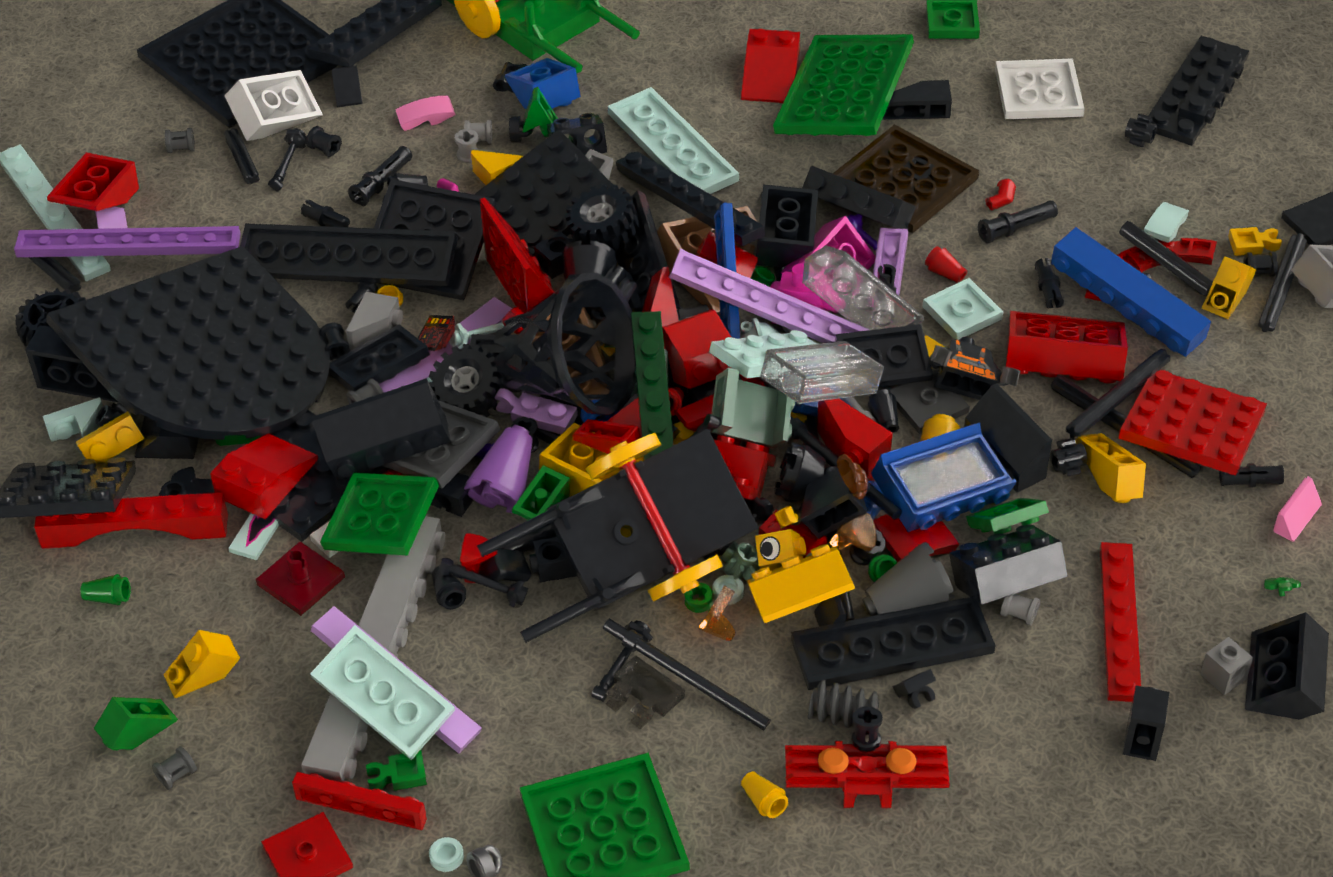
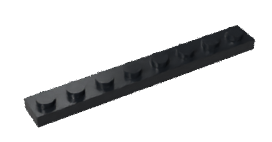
M638 151L628 153L624 158L616 161L619 172L715 229L714 215L720 205L724 203L723 201ZM733 208L734 239L736 243L745 246L765 236V229L762 224Z

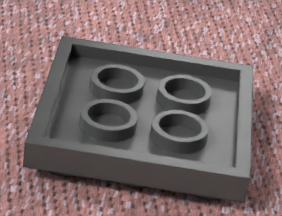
M438 401L447 418L451 443L382 466L407 476L436 477L439 488H443L501 429L496 420Z

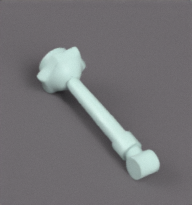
M501 322L467 331L459 323L451 327V330L448 332V340L452 347L457 346L462 350L463 344H468L472 334L497 333L504 325Z

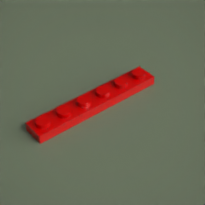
M1101 542L1100 562L1108 701L1132 702L1135 687L1141 686L1133 546L1127 543Z

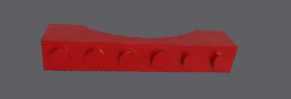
M223 492L122 498L115 512L36 516L34 528L42 549L76 547L97 535L128 529L165 531L192 540L226 538L228 511Z

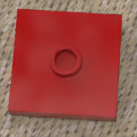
M324 812L261 841L262 847L279 877H336L353 868L350 857Z

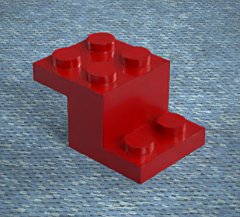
M718 435L717 440H714L742 497L754 500L755 497L760 499L768 466H774L776 455L769 454V447L751 442H746V446L742 447L740 446L741 440Z

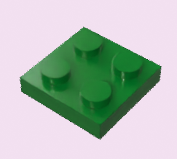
M977 0L926 1L928 39H979L980 26Z
M1017 498L967 515L966 519L970 528L981 529L982 533L993 531L994 534H1003L1012 530L1011 525L1020 522L1021 525L1038 522L1039 516L1049 513L1045 500Z

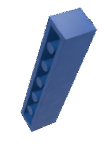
M1077 227L1054 246L1051 264L1058 271L1065 273L1081 287L1091 291L1102 302L1109 304L1126 319L1133 321L1143 328L1147 334L1156 337L1167 345L1171 351L1178 352L1186 357L1206 339L1211 324L1208 318Z

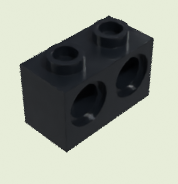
M585 113L580 115L579 118L570 120L568 118H559L554 120L553 123L546 124L548 137L559 129L563 134H569L568 139L584 155L590 149L601 154L607 153L604 123L598 114ZM595 129L592 136L584 137L586 131Z

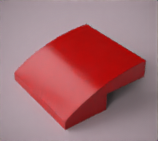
M887 514L878 517L871 523L873 529H877L882 533L886 541L885 546L897 562L923 542H927L934 550L933 553L929 554L930 556L949 554V552L956 551L959 546V542L943 521L936 522L928 529L921 530L919 528L907 532L899 518L893 520Z

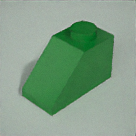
M543 465L512 508V513L530 520L544 513L547 508L569 498L570 478Z
M112 697L96 723L94 730L103 739L104 745L116 751L120 749L133 750L175 723L178 718L161 699Z

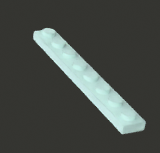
M21 144L0 152L1 166L48 230L83 229L65 204L47 200V196L53 188ZM103 256L68 257L85 282L111 271L109 263Z

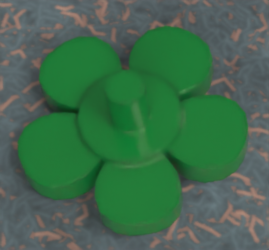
M1288 577L1265 579L1264 583L1265 589H1278L1279 596H1285V591H1291L1292 588L1301 587L1300 581Z

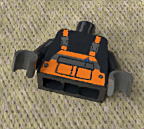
M962 337L959 340L953 339L948 347L936 345L928 360L932 368H939L934 387L980 400L988 389L996 383L999 386H1006L1008 384L1017 386L1021 372L1010 367H1003L1001 371L993 361L991 351L975 345V341L970 337Z

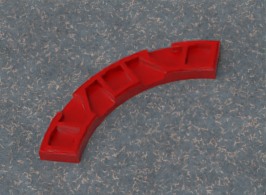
M1181 238L1180 241H1170L1167 243L1157 240L1186 262L1212 265L1217 241ZM1136 246L1117 255L1140 272L1161 265ZM1087 289L1085 298L1101 301L1098 296Z

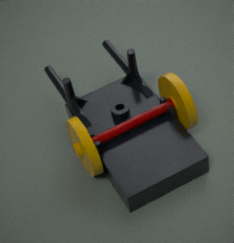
M708 429L639 462L636 460L661 446L656 433L649 434L629 444L627 441H624L609 449L611 453L586 467V470L591 480L600 478L617 469L621 471L547 508L544 513L477 545L481 556L484 557L551 523L588 597L520 631L525 643L592 609L597 611L670 573L674 577L647 590L653 602L678 589L684 594L699 586L698 579L723 567L718 555L693 567H690L688 564L758 529ZM621 527H628L630 529V537L622 536L620 532Z

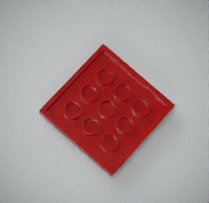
M1158 370L1145 382L1120 429L1118 439L1236 476L1265 413L1267 403L1258 401L1254 397H1245L1229 392L1224 388L1212 387L1195 379L1176 376L1166 370Z

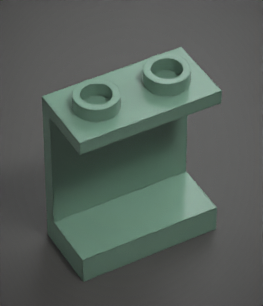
M727 368L718 374L715 382L712 415L720 417L721 424L717 429L712 428L710 433L774 449L788 442L792 434V424H790L791 412L795 406L794 384L788 383L778 390L739 380L740 370Z

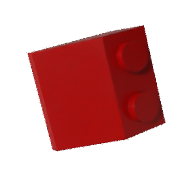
M714 309L662 327L675 383L691 389L715 380L718 374L727 368H731L709 353L712 341L725 340V338L731 337Z

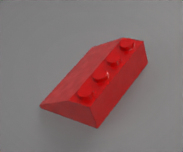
M485 197L481 198L480 208L485 259L514 305L520 308L523 313H526L555 293L552 289L551 281L546 273L543 274L541 272L537 258L530 255L526 241L524 239L520 240L515 230Z
M1010 311L1006 367L1020 370V374H1027L1028 371L1040 372L1045 377H1056L1060 374L1069 375L1074 380H1086L1087 377L1098 378L1103 383H1116V380L1121 381L1124 378L1128 351L1125 322Z

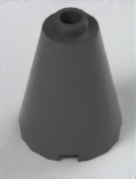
M927 542L919 544L865 590L866 597L862 601L870 615L875 613L880 615L947 602L955 597L951 594L954 590L940 560L931 559L929 554L933 553L934 550Z

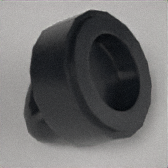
M521 116L509 118V137L512 143L521 142L523 137L530 136L534 131L533 128L522 132L523 121H521Z

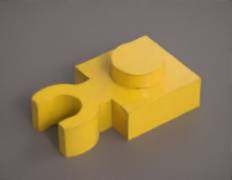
M1257 227L1234 228L1229 230L1228 235L1235 256L1245 255L1246 252H1251L1252 255L1262 254L1263 248L1277 251L1280 250L1282 243L1281 239H1277L1278 229L1274 228L1267 229L1264 232H1259Z

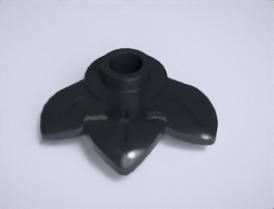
M187 467L172 475L171 481L166 482L161 487L159 496L215 492L212 479L196 478L194 468Z

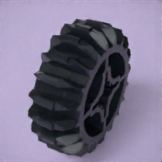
M56 288L54 292L45 290V294H35L33 300L26 299L25 306H20L19 313L15 315L16 331L24 346H28L40 325L50 327L46 322L47 313L84 301L86 298L81 297L78 292L71 293L69 289L60 292Z

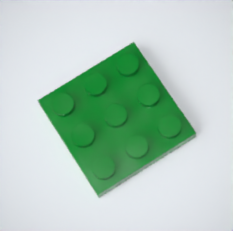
M353 473L321 538L320 543L323 549L408 556L439 487L436 477Z

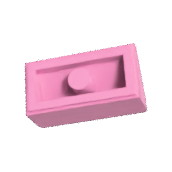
M1305 477L1280 510L1273 531L1290 541L1296 540L1322 505L1311 477Z

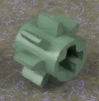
M733 542L720 558L725 561L723 568L725 573L733 575L735 580L737 578L742 579L743 577L745 580H749L752 577L751 573L760 568L757 561V550L749 543L738 545L736 542Z

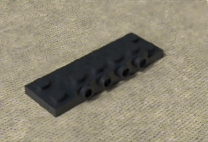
M1201 35L1148 115L1153 118L1152 123L1157 124L1156 134L1192 146L1206 123H1212L1216 114V108L1221 109L1225 100V93H1231L1235 78L1239 79L1241 77L1249 50Z

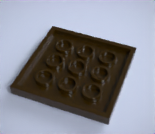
M895 124L832 173L916 206L907 228L912 234L979 178L978 169ZM920 157L928 163L922 166L919 163L914 164L912 160ZM909 162L910 165H911V168L904 167V166ZM931 164L935 165L927 179H914V173L922 176ZM902 171L909 172L911 177L902 173Z

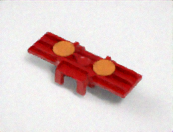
M835 741L834 745H785L786 788H843V808H854L857 795H879L881 808H891L892 788L950 787L947 746L897 745L895 741H888V744H881L874 751L865 752L860 751L852 744H843V741Z

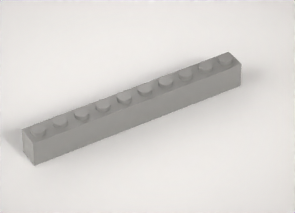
M425 516L408 556L387 554L358 625L397 658L399 647H404L407 642L408 630L406 628L408 623H413L416 619L417 600L425 596L427 589L426 577L428 573L432 574L436 567L435 554L437 550H442L445 544L446 535L441 530L439 518ZM331 693L301 766L305 774L316 773L326 779L341 782L353 779L355 775L358 751L363 752L366 747L368 724Z

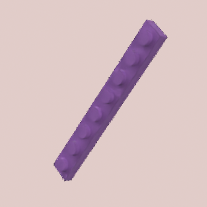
M239 226L19 230L14 251L17 258L220 254L238 248L241 234Z

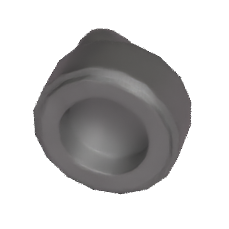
M493 845L479 847L467 854V866L473 877H496L500 873L502 857L499 850Z

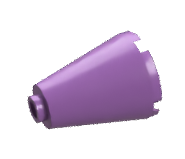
M518 425L504 429L464 486L465 490L470 488L468 492L470 498L489 508H493L496 505L507 507L506 512L512 513V508L526 490L533 439L527 429Z

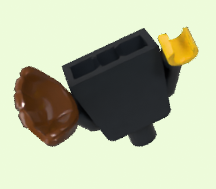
M842 454L837 460V467H827L823 476L807 485L804 501L799 510H793L791 506H788L774 513L780 527L784 528L790 524H805L820 539L866 514L867 507L864 496L870 489L867 475L859 464L854 463L848 455Z

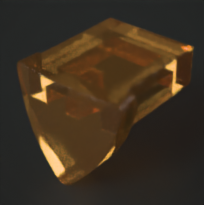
M866 513L841 526L829 541L832 547L835 546L838 550H841L853 544L861 549L871 551L876 544V529L871 515Z
M725 585L723 586L698 629L723 640L732 641L736 631L723 615V612L735 591Z

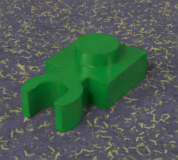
M421 750L412 760L402 753L388 756L389 764L387 765L379 762H372L366 765L367 776L379 775L377 778L368 779L369 789L371 790L383 789L390 783L393 784L394 791L427 785Z

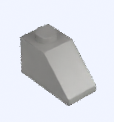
M372 292L365 293L346 330L349 349L354 350L396 325H401L403 311L399 308L398 297Z

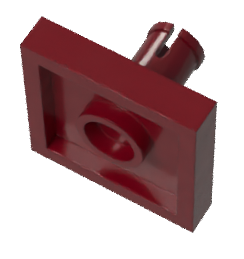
M298 542L257 577L256 583L257 586L302 616L345 578V573L302 542Z

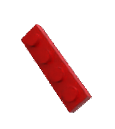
M297 772L292 781L296 800L418 830H423L427 820L424 802H420L414 797L391 795L381 789L371 790L356 786L348 781L338 782L326 779L316 773L305 774Z

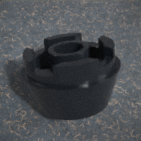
M792 442L791 447L787 448L780 465L779 479L782 482L775 483L774 493L785 497V501L804 500L807 485L824 475L825 458L805 443L800 445Z

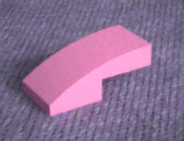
M448 96L424 98L395 109L400 126L404 131L411 130L426 121H429L431 125H437L455 116L451 100Z

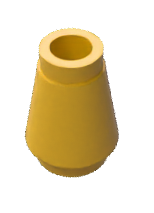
M754 771L747 773L743 777L741 786L762 816L776 818L785 811L788 806V798L784 789Z

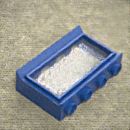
M980 422L881 454L871 472L872 477L885 497L902 510L899 519L907 532L919 528L921 530L928 529L936 522L942 520L951 521L968 511L975 513L991 503L1000 504L1010 497V491L1017 482L1015 479H1011L983 437Z

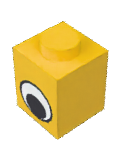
M791 529L755 536L758 565L761 568L769 567L770 570L782 567L781 562L785 559L799 555L800 559H803V555H806V545L803 537H800V534Z

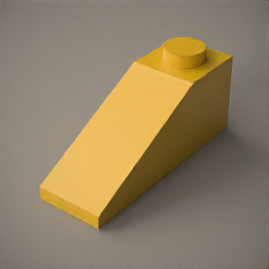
M1103 433L1082 435L1075 439L1076 444L1082 443L1084 445L1088 458L1087 465L1101 491L1118 503H1128L1131 499L1143 498L1145 462Z

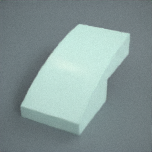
M1163 202L1149 219L1144 232L1153 238L1169 243L1176 237L1179 226L1186 221L1189 210Z

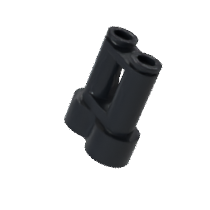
M506 62L501 73L496 76L493 82L494 89L496 91H510L514 93L506 81L505 74L527 65Z

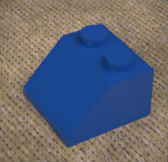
M549 58L505 74L506 81L524 109H527L532 91L536 87H539L552 109L558 106H567L572 103V100L581 97L576 69Z

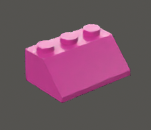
M843 216L824 224L815 234L813 251L788 264L781 274L792 272V267L796 264H806L809 267V274L821 275L825 286L829 287L835 296L845 297L874 264L876 256L848 218Z

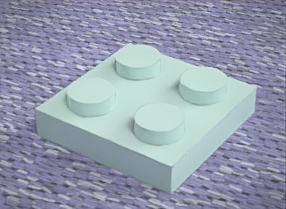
M970 278L923 299V308L953 339L957 340L1002 320L1003 311Z

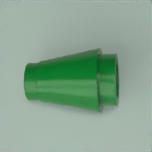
M116 574L83 582L80 593L84 601L89 600L120 605L121 602L129 600L131 586L127 577H121V575Z

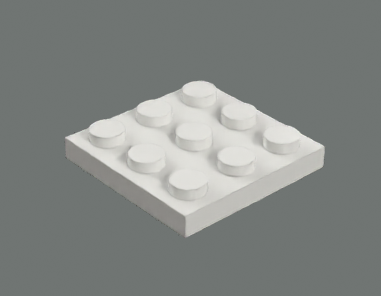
M1073 58L996 61L995 72L1005 119L1083 117L1084 104Z

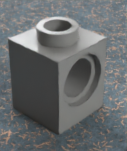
M1227 637L1205 654L1200 675L1225 695L1247 679L1253 657L1230 637Z

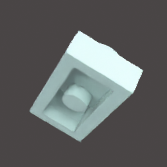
M99 397L44 415L43 420L51 442L59 439H68L77 433H80L83 438L100 428L95 423V420L103 407L101 398Z

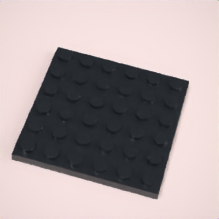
M227 0L137 49L138 57L228 128L236 125L238 122L225 98V94L238 80L301 70L306 82L309 83L338 66L309 58L308 48L329 34L282 0Z

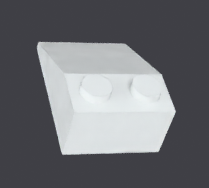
M301 70L240 79L225 94V98L246 141L265 138L323 115Z

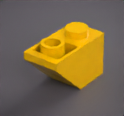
M1224 256L1201 309L1229 319L1247 293L1256 269Z
M198 630L163 675L174 698H178L224 679L239 661L240 657L228 635Z

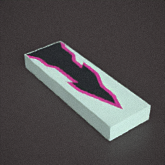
M250 513L229 546V552L257 560L278 528V521L270 515L263 519Z

